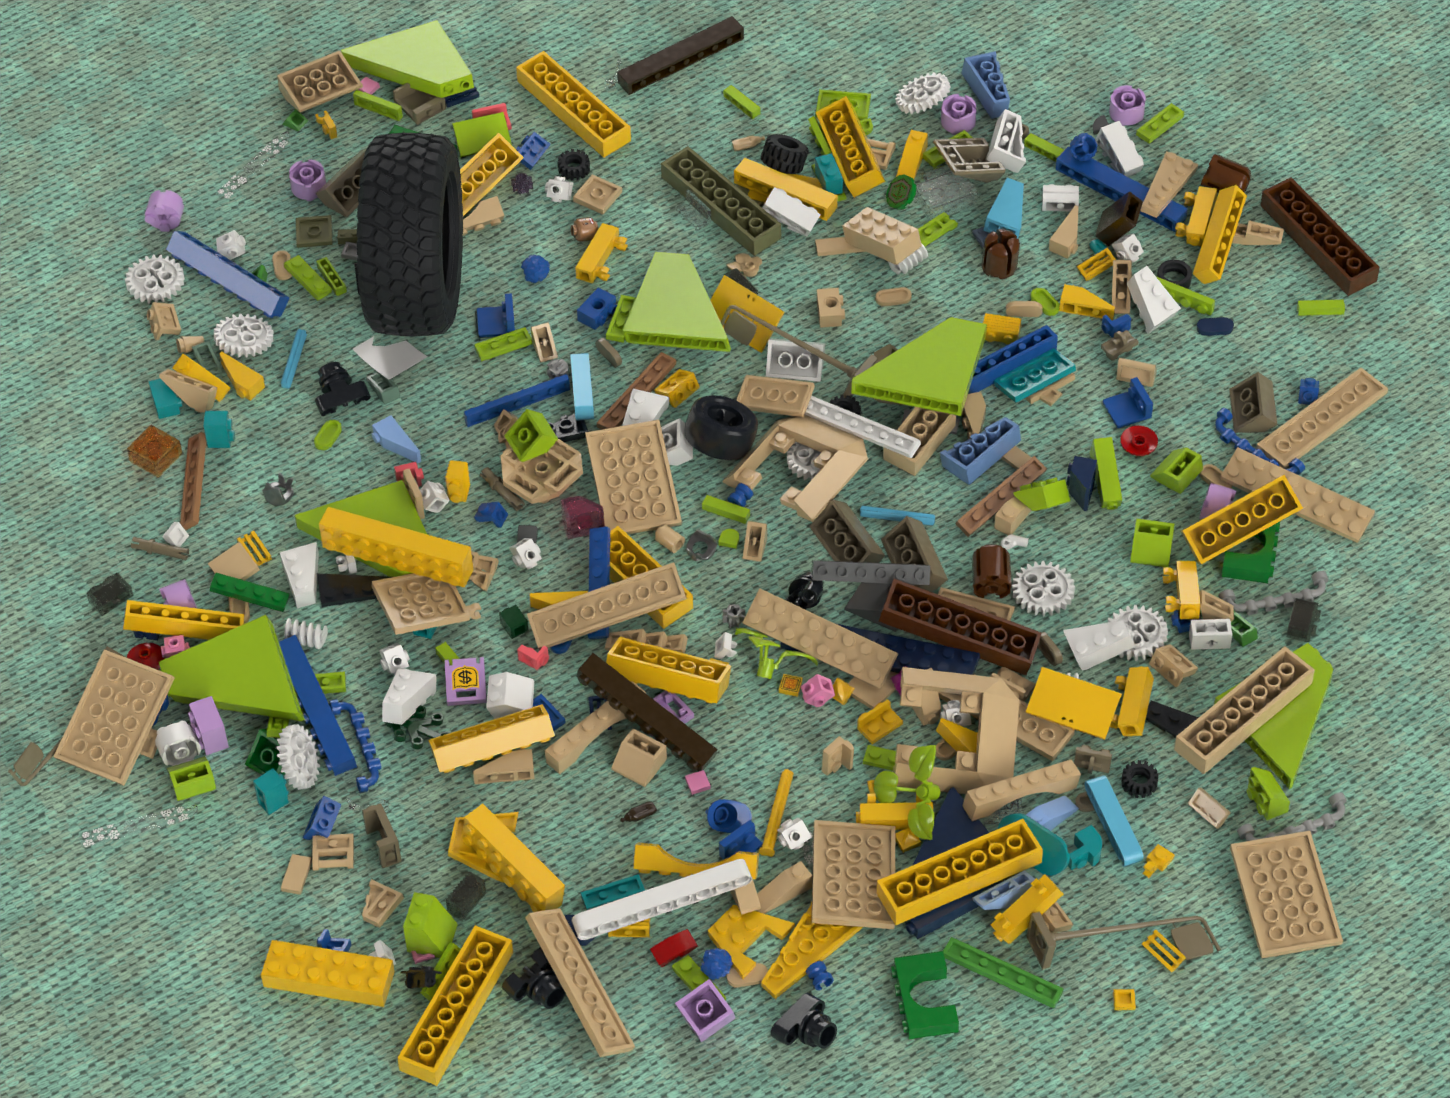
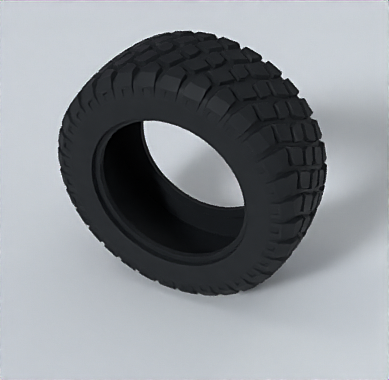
M426 133L377 135L368 145L364 155L358 194L357 270L359 273V293L364 318L374 332L386 335L431 336L445 334L452 326L456 317L462 273L463 204L460 165L456 148L448 137Z

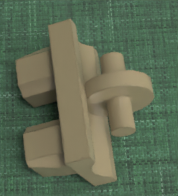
M1128 330L1124 332L1117 331L1112 339L1101 344V349L1113 361L1124 352L1131 351L1133 347L1138 345L1139 341L1132 337Z
M1082 745L1076 748L1074 764L1076 767L1088 769L1089 774H1092L1093 770L1109 773L1112 754L1107 749L1096 751L1092 750L1090 746Z

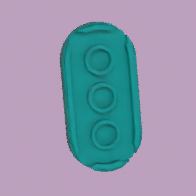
M1022 813L1007 815L1000 821L998 829L1024 819L1043 849L1042 863L1033 866L1034 869L1042 874L1053 876L1067 868L1070 861V853H1068L1067 845L1062 838Z

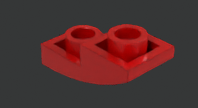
M686 929L650 948V951L659 966L664 967L678 956L682 958L699 946L690 931Z

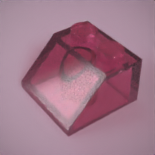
M581 496L568 497L561 500L562 522L568 540L589 535L591 528L605 527L602 505Z

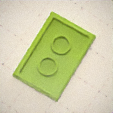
M819 89L816 112L847 96L855 109L858 119H868L871 94Z
M504 112L452 123L460 157L477 154L498 133L512 145Z

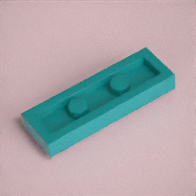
M639 874L580 893L587 911L643 892L645 888Z

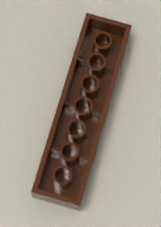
M1292 177L1262 191L1260 206L1347 296L1377 282L1380 267Z
M894 579L878 621L947 647L980 653V659L1023 675H1027L1042 634V632Z

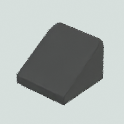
M519 525L517 543L524 538H531L537 544V526Z

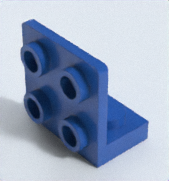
M512 293L505 294V301H502V306L477 308L479 338L496 337L515 331Z
M1138 377L1130 380L1128 392L1103 399V405L1117 428L1152 418L1153 402Z

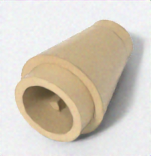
M181 336L179 339H176L178 352L184 354L191 352L193 346L205 342L203 336Z

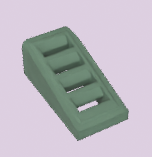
M209 341L192 347L193 354L199 365L206 370L217 367V370L210 372L213 375L223 373ZM207 351L209 352V353H207V354H205V355H202V356L199 355V354H202V353L207 352ZM210 356L212 357L211 359H208V360H206V361H202V360L205 359V358H208V357H210ZM211 362H214V363H215V364H212V365L207 366V367L204 366V365L209 364V363H211Z
M379 372L366 377L367 382L384 404L400 398L398 386L391 379H387ZM378 377L383 378V380H380L378 382H375L374 379Z

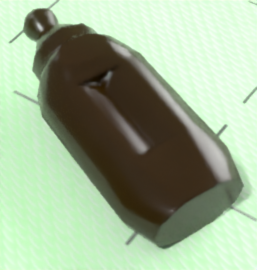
M648 801L631 808L620 821L622 823L624 821L637 822L657 812V809L652 801Z

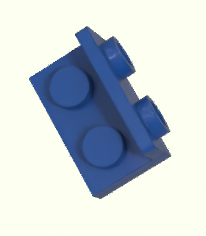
M533 132L530 137L527 135L521 142L523 146L521 148L518 146L516 150L524 157L521 163L531 170L551 144L536 132Z
M323 796L315 805L302 838L311 840L315 835L328 838L341 804Z
M749 820L719 842V856L724 860L738 851L756 852L759 850L763 843L755 836V824Z

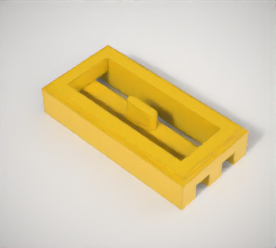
M1105 248L1078 265L1077 269L1084 279L1088 281L1113 266V260L1116 259L1110 250Z
M254 530L250 532V535L245 534L242 539L241 537L237 538V542L241 543L257 566L272 560L270 553ZM252 538L259 546V548L261 549L266 558H263L257 547L252 542ZM247 541L260 561H256L244 542Z
M1156 929L1152 935L1147 937L1148 940L1142 943L1171 973L1186 959ZM1158 937L1180 958L1176 960L1155 939ZM1153 943L1174 964L1172 966L1169 965L1149 945Z

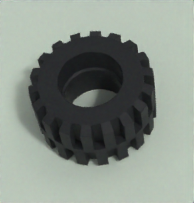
M772 134L767 136L760 157L764 164L774 170L786 174H796L802 172L809 150L805 144L793 137Z

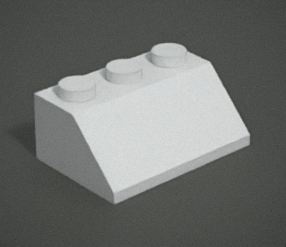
M770 338L768 340L765 377L821 382L824 360L789 340ZM805 342L825 353V343Z

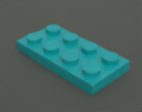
M1053 348L995 379L994 386L1017 403L1076 371V366Z

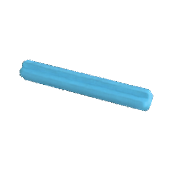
M298 329L282 376V388L291 387L307 336L305 330Z
M861 506L860 508L861 517L901 522L906 516L921 521L924 525H934L935 523L934 514L871 506Z

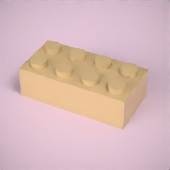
M866 207L842 225L845 240L848 244L895 265H898L922 246L917 228L869 207Z
M915 407L897 431L919 439L921 445L912 458L883 447V460L916 476L956 426V415Z

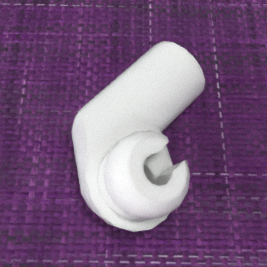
M1011 534L1001 540V546L1006 550L1017 545L1027 547L1029 538Z

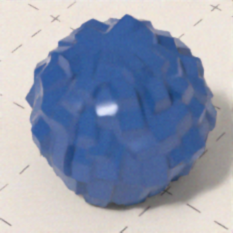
M1081 133L1070 142V153L1078 161L1085 162L1090 160L1097 152V143L1088 133Z
M533 254L522 261L521 268L524 270L525 280L531 283L541 282L550 271L549 262L540 255Z
M715 948L706 950L703 956L704 963L701 964V971L712 980L725 977L729 974L733 965L732 958L725 949Z

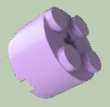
M1129 85L1116 88L1110 98L1109 114L1112 120L1115 122L1120 121L1122 126L1134 125L1142 121L1146 101L1144 92L1139 88L1137 90L1133 89Z
M953 94L946 97L941 107L942 127L953 135L964 130L966 132L972 130L976 124L975 101L967 95L961 97L959 94Z
M301 160L293 164L289 170L291 191L296 197L307 201H313L315 198H318L315 193L326 184L325 172L321 163L315 160H308V162H302Z
M160 190L153 192L147 204L145 222L160 229L162 232H169L170 229L178 227L184 210L182 198L177 193L166 190V192H160Z
M1210 483L1199 519H1203L1232 503L1236 490Z
M185 579L159 589L162 598L166 599L165 605L197 608Z

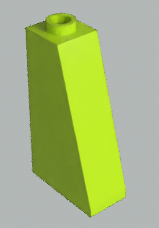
M1112 437L1093 439L1089 454L1091 459L1097 460L1095 480L1102 508L1114 510L1121 506L1122 494Z

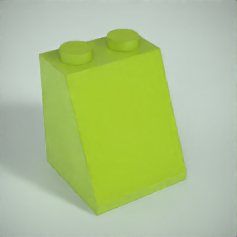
M414 892L403 929L407 952L416 951L417 954H433L435 957L441 958L448 944L453 942L458 923L434 895Z

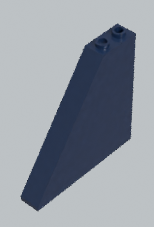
M954 787L950 788L934 820L933 839L924 841L913 865L989 833L979 819L971 821L962 806L964 799ZM1015 875L905 921L906 930L910 935L914 934L917 940L979 907L973 901V897Z

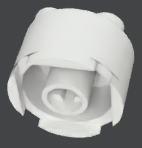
M179 721L157 730L155 744L165 765L175 766L194 760L197 754L199 756L201 746L192 727L186 721Z

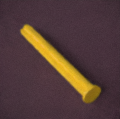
M789 769L782 771L763 845L759 848V853L763 856L773 857L775 855L774 847L778 835L777 830L780 828L794 775L793 771Z

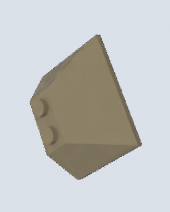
M985 138L935 139L933 141L954 175L988 183L998 181L1005 174L1006 169L1001 162L986 160L989 144Z

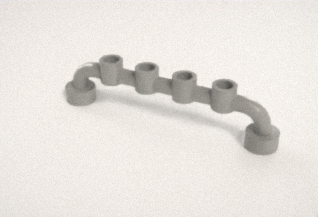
M1318 571L1311 576L1313 584L1315 586L1318 585L1317 589H1303L1299 593L1294 594L1287 592L1274 598L1273 596H1267L1263 600H1248L1243 604L1233 602L1236 597L1232 589L1220 592L1219 598L1233 605L1234 611H1246L1247 615H1253L1258 613V608L1265 607L1266 612L1276 610V605L1283 604L1285 608L1295 606V601L1302 600L1303 604L1312 603L1314 601L1313 597L1320 596L1325 591L1326 583L1329 579L1325 571Z
M1342 792L1336 793L1329 798L1332 808L1337 807L1335 813L1324 814L1315 820H1306L1301 825L1289 826L1277 833L1271 832L1263 838L1310 831L1311 835L1317 832V827L1323 826L1325 830L1333 828L1336 825L1335 821L1341 819L1345 814L1344 804L1347 800ZM1245 824L1237 830L1240 839H1246L1247 841L1258 840V838L1253 836L1255 830L1252 824Z

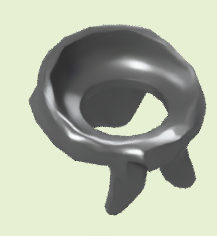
M278 473L279 482H267L262 490L265 500L275 506L288 503L294 494L291 487L293 478H289L285 482L281 473ZM279 487H284L287 490V492L285 494H282V491Z
M696 530L690 537L685 550L693 561L707 560L714 555L717 542L710 534ZM702 541L708 545V549L704 554H695L693 552V545L696 542Z

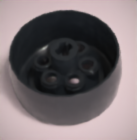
M716 395L698 398L690 409L685 424V437L692 447L707 456L721 460H738L745 457L753 445L758 430V419L747 406L737 400Z

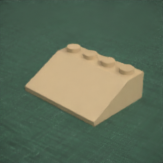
M340 50L277 75L280 92L286 101L300 113L363 88L362 83Z

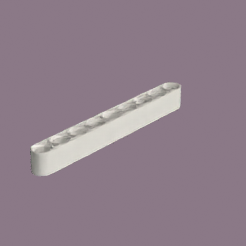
M737 859L578 913L573 916L572 923L580 940H587L743 887L752 881V876L745 860Z

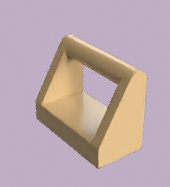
M1119 358L1116 380L1130 382L1132 378L1138 377L1142 385L1153 387L1157 368L1153 364Z

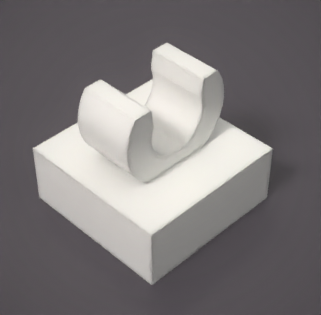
M174 522L162 537L170 545L180 547L189 535L179 522Z
M340 555L336 557L337 564L343 563L338 565L339 572L348 569L350 574L357 573L354 556Z
M725 632L716 640L715 658L723 659L726 655L733 657L737 654L736 651L731 649L737 646V643L732 641V634Z
M381 940L374 943L375 951L370 953L369 956L393 960V965H396L392 949Z

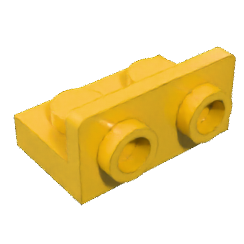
M679 369L654 391L656 394L669 397L671 406L676 408L698 390L700 386L694 372Z
M888 699L878 703L869 712L861 714L857 720V730L872 745L903 725V720L891 709V702Z

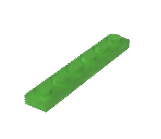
M953 937L950 938L943 950L945 959L1053 1009L1063 994L1064 988Z

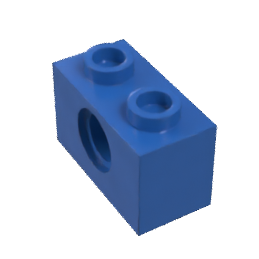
M598 287L577 309L578 321L594 330L599 326H603L606 318L615 312L617 307L616 296Z

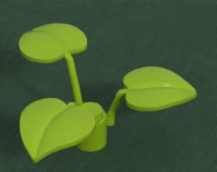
M736 628L735 635L741 633L754 635L749 636L748 639L757 648L759 647V666L756 676L772 679L774 669L778 670V666L785 656H803L818 665V661L814 657L802 652L785 650L774 664V659L767 658L769 645L780 647L779 644L763 639V637L768 638V636L758 631L746 628Z
M936 745L917 747L910 754L909 768L915 773L914 777L924 783L917 788L897 787L898 776L892 771H882L874 780V792L880 803H893L897 796L896 790L916 792L917 796L923 800L916 804V809L910 810L908 825L913 834L925 840L933 839L932 831L935 820L932 807L926 803H930L931 800H937L940 796L939 786L926 781L933 771Z

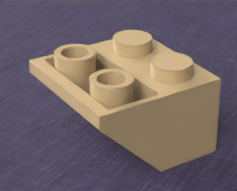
M632 729L620 745L612 765V770L646 787L667 760L666 745Z

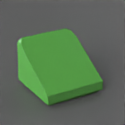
M295 109L282 125L299 132L309 120Z

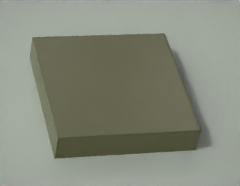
M332 216L296 218L297 248L333 245Z

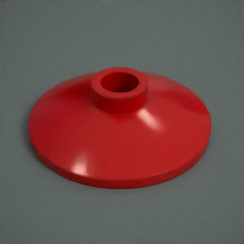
M1138 425L1127 428L1121 435L1120 443L1122 448L1129 454L1145 456L1155 451L1158 446V437L1152 429Z
M154 643L138 644L127 654L128 659L157 670L160 669L159 662L165 659V657H162L161 647Z

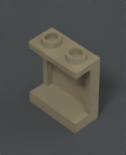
M408 83L393 90L394 102L401 105L402 110L417 125L446 109L445 98L436 97L410 88Z
M382 804L371 805L362 810L366 833L370 834L379 831L382 837L381 840L376 841L382 868L402 862L398 839Z

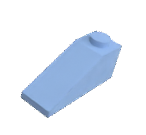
M392 415L372 425L373 433L371 435L375 443H380L383 448L416 463L421 462L420 450Z
M1064 795L1036 806L1026 816L1051 831L1079 808Z
M1024 870L973 897V901L983 910L1008 909L1032 886L1031 882L1035 878Z

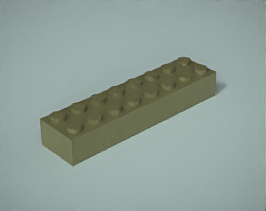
M689 146L661 163V178L694 206L699 202L700 209L702 205L701 212L706 213L707 217L753 256H756L781 239V223Z

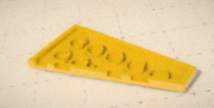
M811 901L807 912L803 914L791 933L787 944L781 949L777 960L771 965L761 981V987L776 1000L806 975V970L811 964L826 959L863 927L812 923Z

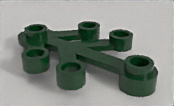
M421 705L416 708V712L409 718H419L421 720H406L402 725L384 722L387 727L393 729L394 740L397 742L406 740V731L401 729L400 725L407 728L411 738V747L416 750L423 747V738L419 737L418 733L431 739L449 734L448 732L437 733L426 728V726L442 725L443 715L441 713H434L431 718L422 719L426 716V708Z

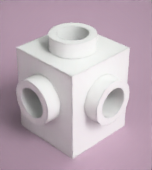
M555 176L554 179H549V182H546V197H550L551 201L562 202V200H571L573 182L565 181V177Z
M235 230L216 238L217 252L229 260L245 253L246 241Z
M1134 233L1123 235L1111 244L1119 260H1131L1134 263L1144 252L1140 241L1137 240Z
M427 481L420 489L425 510L438 513L450 501L445 493V488L440 483Z
M524 538L509 547L513 555V562L520 568L531 569L537 565V561L542 559L540 548L531 538Z
M395 643L379 650L382 657L380 664L384 671L387 670L388 673H394L395 675L398 669L409 667V655L406 650H403L401 644Z
M951 700L947 704L942 705L943 711L940 712V718L960 726L972 725L970 714L959 712L960 702L958 700Z
M798 817L794 820L789 819L783 822L781 828L777 830L780 834L778 840L783 847L787 846L791 850L803 847L805 845L804 842L812 838L803 820Z

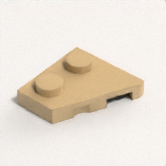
M371 879L369 883L370 891L369 895L366 896V906L363 909L362 917L364 921L380 928L404 897L402 893Z

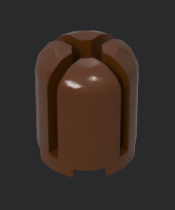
M1214 154L1206 174L1203 176L1201 185L1217 188L1218 194L1222 189L1237 185L1245 193L1251 180V170L1219 154Z
M997 229L996 232L992 231L985 238L982 269L987 276L991 275L999 279H1005L1014 275L1018 265L1020 241L1012 231Z
M986 544L976 549L973 553L972 577L974 594L976 596L984 598V596H987V593H996L1002 599L1011 593V558L1009 552L1000 545Z

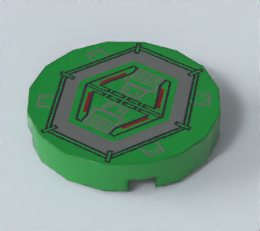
M904 174L892 180L886 193L887 203L890 207L903 210L907 208L905 207L907 204L912 203L917 189L914 179Z

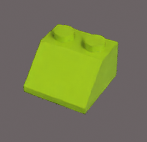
M529 409L524 411L504 435L520 462H525L547 453L558 440L543 414Z

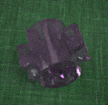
M525 173L516 174L515 179H511L513 192L517 191L519 195L528 194L529 189H533L532 177H528Z

